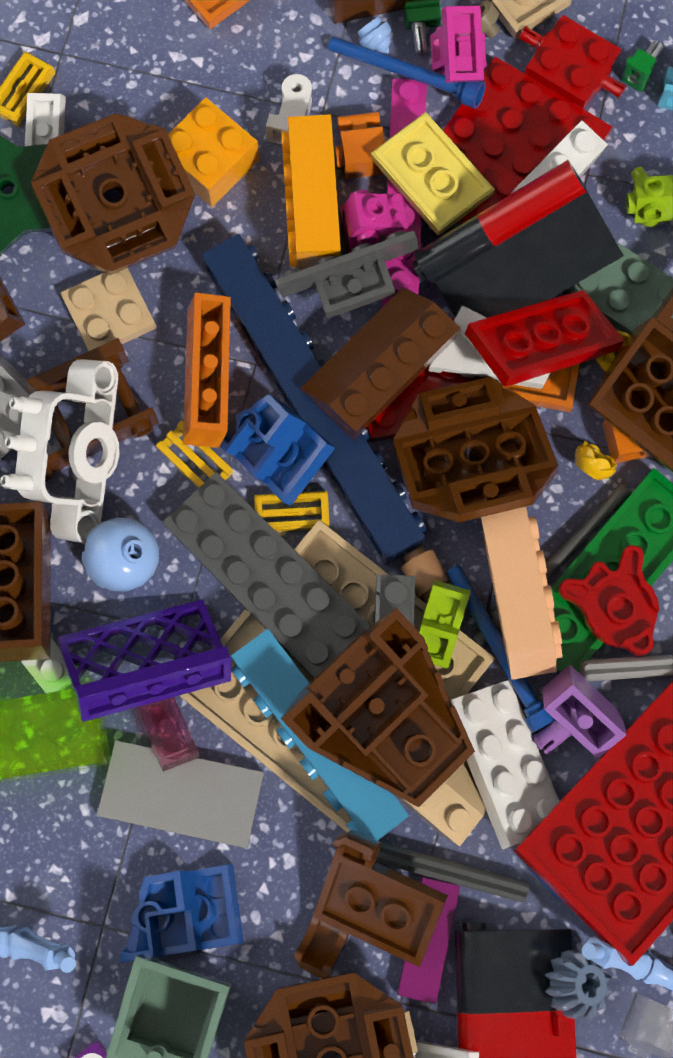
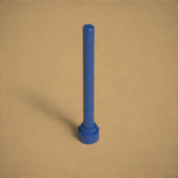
M336 37L331 38L328 43V48L332 52L456 94V98L461 100L462 105L477 109L483 99L486 88L485 81L446 83L445 75Z
M456 565L449 569L447 574L454 586L471 590L467 608L526 709L523 710L526 716L524 721L530 732L532 733L554 721L555 719L544 710L543 700L539 701L526 678L511 680L503 638L461 566Z

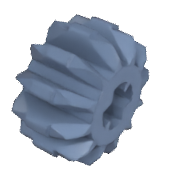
M566 950L561 953L560 958L557 957L551 960L554 971L545 974L550 980L551 985L545 991L550 996H553L551 1007L561 1011L562 1015H565L567 1018L573 1019L596 1017L597 1011L606 1009L604 996L612 994L607 989V981L612 976L604 972V968L592 960L585 959L582 955V950Z

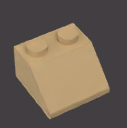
M467 760L420 807L394 795L441 836L459 847L482 819L486 809Z

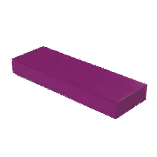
M422 877V884L448 895V898L421 966L418 967L404 960L397 995L436 1004L460 886Z

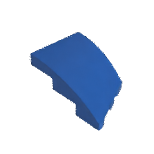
M268 394L255 402L251 408L244 409L235 415L236 420L228 424L227 433L220 447L226 453L235 456L253 477L263 481L283 503L291 506L334 451L335 447L299 415L274 396Z
M226 864L194 871H174L144 877L139 892V904L134 910L130 922L133 926L126 949L122 950L120 955L121 963L132 962L139 954L157 958L244 943L233 865Z

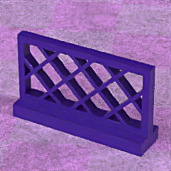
M203 599L57 637L58 646L77 700L82 722L231 681L230 654L227 647L222 646ZM199 614L201 619L196 629L180 623L183 617ZM153 625L166 628L160 638L143 632L147 627ZM173 632L190 637L183 648L167 642ZM121 634L129 637L123 648L107 643L111 636ZM197 640L211 645L213 650L201 653L191 651ZM137 641L153 647L146 658L130 652ZM85 644L92 647V649L85 658L70 653L69 647ZM161 650L177 656L175 660L164 663L154 661ZM100 651L116 656L109 668L93 662ZM124 660L140 666L138 670L124 674L117 671ZM87 670L102 676L98 681L83 685L80 683V679Z

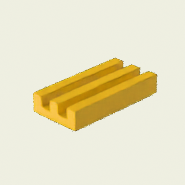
M24 51L0 86L1 118L6 121L9 119L13 125L19 127L26 117V92L42 93L56 73L54 67ZM32 64L33 67L26 75L24 80H21L9 102L6 104L5 107L2 106L3 102L6 100V98L8 97L12 89L15 87L21 76L24 74L28 66Z
M181 420L173 432L170 431L163 441L156 444V448L199 488L204 482L169 447L174 444L208 478L215 472L187 445H184L183 441L179 438L183 434V421ZM196 446L222 471L220 476L225 481L234 473L233 469L210 447Z
M328 491L301 492L294 503L321 501V507L262 510L263 504H281L283 502L275 494L254 495L255 511L263 519L322 516L320 521L330 528ZM318 520L267 523L276 532L309 531Z

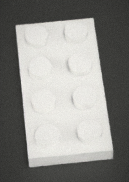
M510 680L450 700L452 705L455 706L475 750L467 759V763L502 849L521 843L559 802L533 735L524 721L525 715Z

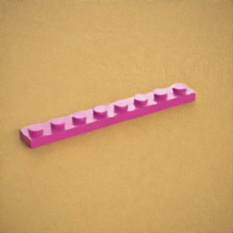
M410 79L392 80L389 139L426 112L427 84ZM387 179V194H401L392 182ZM402 195L408 229L385 233V239L395 232L405 231L408 233L414 231L417 237L418 250H420L422 217ZM416 251L385 262L396 294L403 287L419 294V276L412 264L416 260ZM395 295L382 299L381 308Z

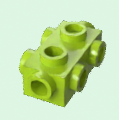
M643 167L635 168L631 173V177L634 179L633 190L626 194L627 214H633L634 223H641L646 227L657 226L663 221H673V175L649 176Z

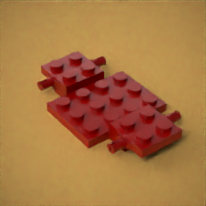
M562 15L554 28L544 36L528 28V26L522 31L519 40L536 49L535 55L526 66L525 73L498 57H494L484 71V80L482 81H485L486 88L478 108L474 109L461 104L443 130L494 188L492 196L456 223L461 225L510 195L581 120L602 140H606L613 126L585 109L595 94L601 89L606 90L618 99L624 93L627 85L609 76L611 67L618 59L622 49L567 16Z

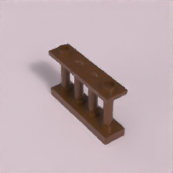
M119 338L26 380L36 391L65 392L68 371L73 362L80 359L109 361L117 369V395L128 416L127 419L114 424L112 427L118 442L134 436V438L145 436L154 429L153 426L159 424L153 407L141 411L121 370L123 364L129 362ZM81 402V405L85 411L86 403ZM58 405L54 408L51 427L62 449L48 455L45 482L54 476V472L70 465L69 446L72 435ZM94 438L88 444L86 457L103 450L101 442L97 438Z

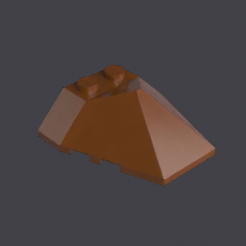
M397 608L393 609L354 639L303 688L280 718L307 748L417 807H420L475 752L455 706L452 705L445 690L440 672L436 670L427 650L429 648L424 637Z

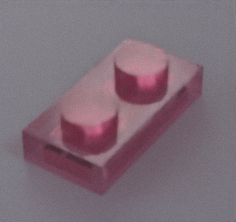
M174 697L135 708L162 772L198 758L199 751Z

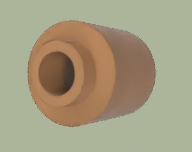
M421 547L404 557L406 563L401 569L405 576H415V594L419 599L422 598L426 604L434 580L447 584L451 581L433 550L425 552L424 548Z

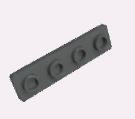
M405 231L395 232L380 243L358 245L351 250V253L346 255L324 257L315 266L306 269H290L284 272L281 278L275 280L276 286L282 297L316 286L327 319L396 295L385 262L417 251L419 247L414 231L408 233Z

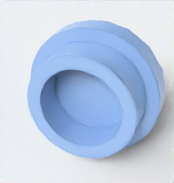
M378 16L357 32L361 38L359 43L364 48L382 54L389 53L388 46L391 42V37L389 36L391 27L387 21L384 23L380 16Z

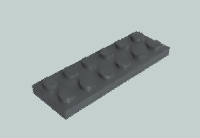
M217 472L162 522L173 536L265 629L270 630L279 644L313 678L331 663L354 639L371 627Z

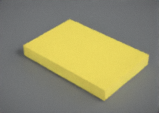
M427 112L423 113L371 152V160L438 236L494 193V188Z

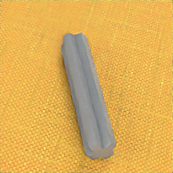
M673 655L585 660L580 663L579 669L580 674L587 681L673 676Z

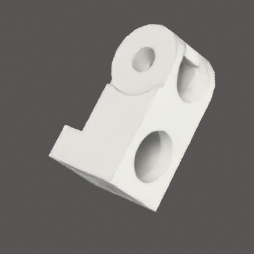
M293 74L284 79L282 83V105L279 115L269 113L267 119L266 139L268 142L282 145L281 131H288V117L309 116L312 106V85L306 76Z

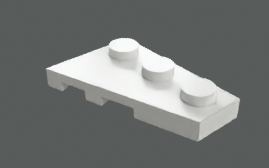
M462 306L454 320L460 327L455 340L431 363L429 371L459 373L462 377L475 378V376L491 377L501 383L464 334L469 323L486 319V317ZM550 373L514 385L542 389Z

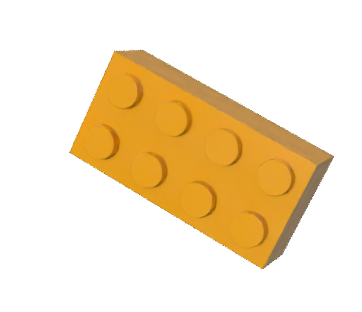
M331 114L288 117V131H281L290 268L306 269L315 266L324 257H340L341 255Z

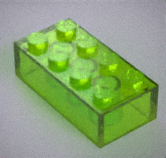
M73 689L0 701V783L109 765L110 753L105 716L82 722Z

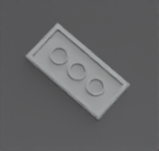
M115 740L97 816L248 849L264 772Z

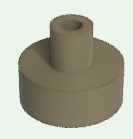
M484 1L477 5L481 9L482 33H485L491 39L499 32V28L495 25L499 11L490 1Z

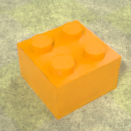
M206 97L168 134L195 194L211 208L259 161L258 141Z

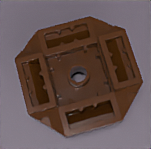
M117 113L50 139L31 180V188L61 252L109 275L176 248L195 197V192L166 129L153 124L148 125ZM108 190H116L123 198L117 203H111L103 197V194Z

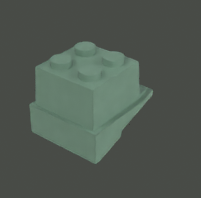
M142 954L137 955L131 969L106 1058H208L232 984Z

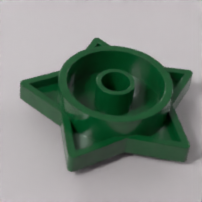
M0 136V256L23 235L31 232L51 231L31 188V180L38 168L47 144L17 147ZM14 186L12 193L4 194L2 192L5 187Z

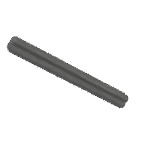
M378 841L381 843L376 860L377 863L519 902H525L527 898L529 883L526 881Z

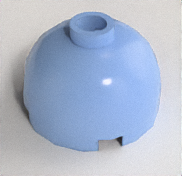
M116 517L98 523L87 534L85 539L87 541L85 551L82 552V562L86 574L97 586L103 589L127 592L141 587L154 575L159 564V546L155 535L145 524L135 519Z

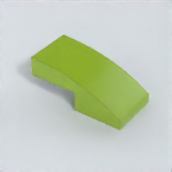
M434 580L419 633L426 641L429 648L427 650L434 665L448 669L471 590Z

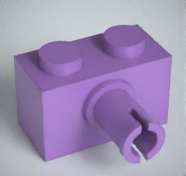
M571 665L567 666L542 688L544 710L555 719L533 736L535 743L540 749L544 746L546 747L543 750L545 754L550 755L554 749L572 735L598 759L626 736L622 713Z

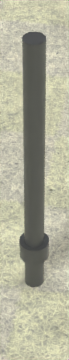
M620 484L545 561L547 580L631 495L628 487ZM496 606L489 613V616L499 631L501 625ZM480 629L471 637L482 648L487 643Z

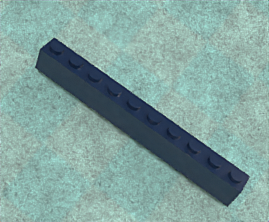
M237 234L202 253L205 270L221 296L231 297V313L288 407L335 447L334 451L324 462V466L384 565L422 545L425 538L423 534L426 531L425 524L416 511L410 513L404 503L407 500V496L397 480L391 482L385 472L388 469V465L379 450L373 452L366 440L370 438L367 430L365 429L352 441L300 390L326 363L323 359L316 360L311 351L314 349L312 340L304 329L300 332L293 322L296 319L295 313L287 300L281 302L275 293L278 288L270 272H262L257 263L260 261V257L251 242L245 244L240 234Z

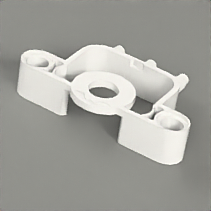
M80 359L73 362L68 371L66 393L36 391L29 397H12L9 401L11 409L22 412L20 435L8 436L5 439V446L7 448L18 451L15 474L3 475L0 478V484L2 487L18 490L24 498L29 500L52 503L50 529L56 538L86 544L87 534L98 523H101L106 479L111 476L118 463L119 442L116 433L112 429L118 372L113 363L109 361ZM61 400L86 403L85 424L77 429L69 446V463L73 473L79 478L76 481L75 498L50 496L45 487L48 454L46 453L47 441L50 439L54 408ZM97 438L103 447V454L100 462L92 467L87 461L86 450L90 441Z

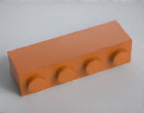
M194 293L187 311L183 421L184 445L219 448L227 433L231 297Z

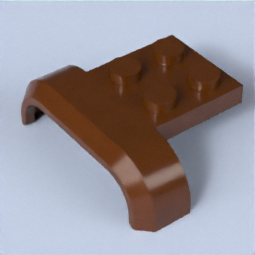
M354 830L337 836L333 842V846L337 848L312 920L294 954L298 966L321 979L329 977L350 934L420 967L448 895L377 863L376 860L381 846L380 842Z

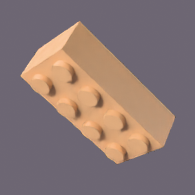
M526 507L481 517L484 543L511 680L557 672L556 659L562 658V639L558 621H555L552 590L550 585L547 586L545 574L547 569L543 550L540 551L536 517H528Z

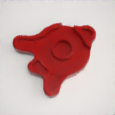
M630 545L622 551L617 570L611 571L605 563L595 562L584 579L563 580L558 587V593L562 599L573 603L580 610L586 626L599 641L609 646L626 649L635 656H644L654 647V626L660 609L656 594L645 580L642 572L643 550L639 546Z

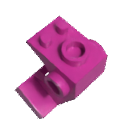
M480 6L444 7L442 9L443 26L437 27L436 32L430 35L432 71L445 75L446 83L480 82L484 80V69H487L485 33H482Z
M358 190L352 192L349 195V199L342 206H339L347 254L351 253V250L358 245L366 243L374 245L382 242L381 234L408 229L402 194H370L367 190Z

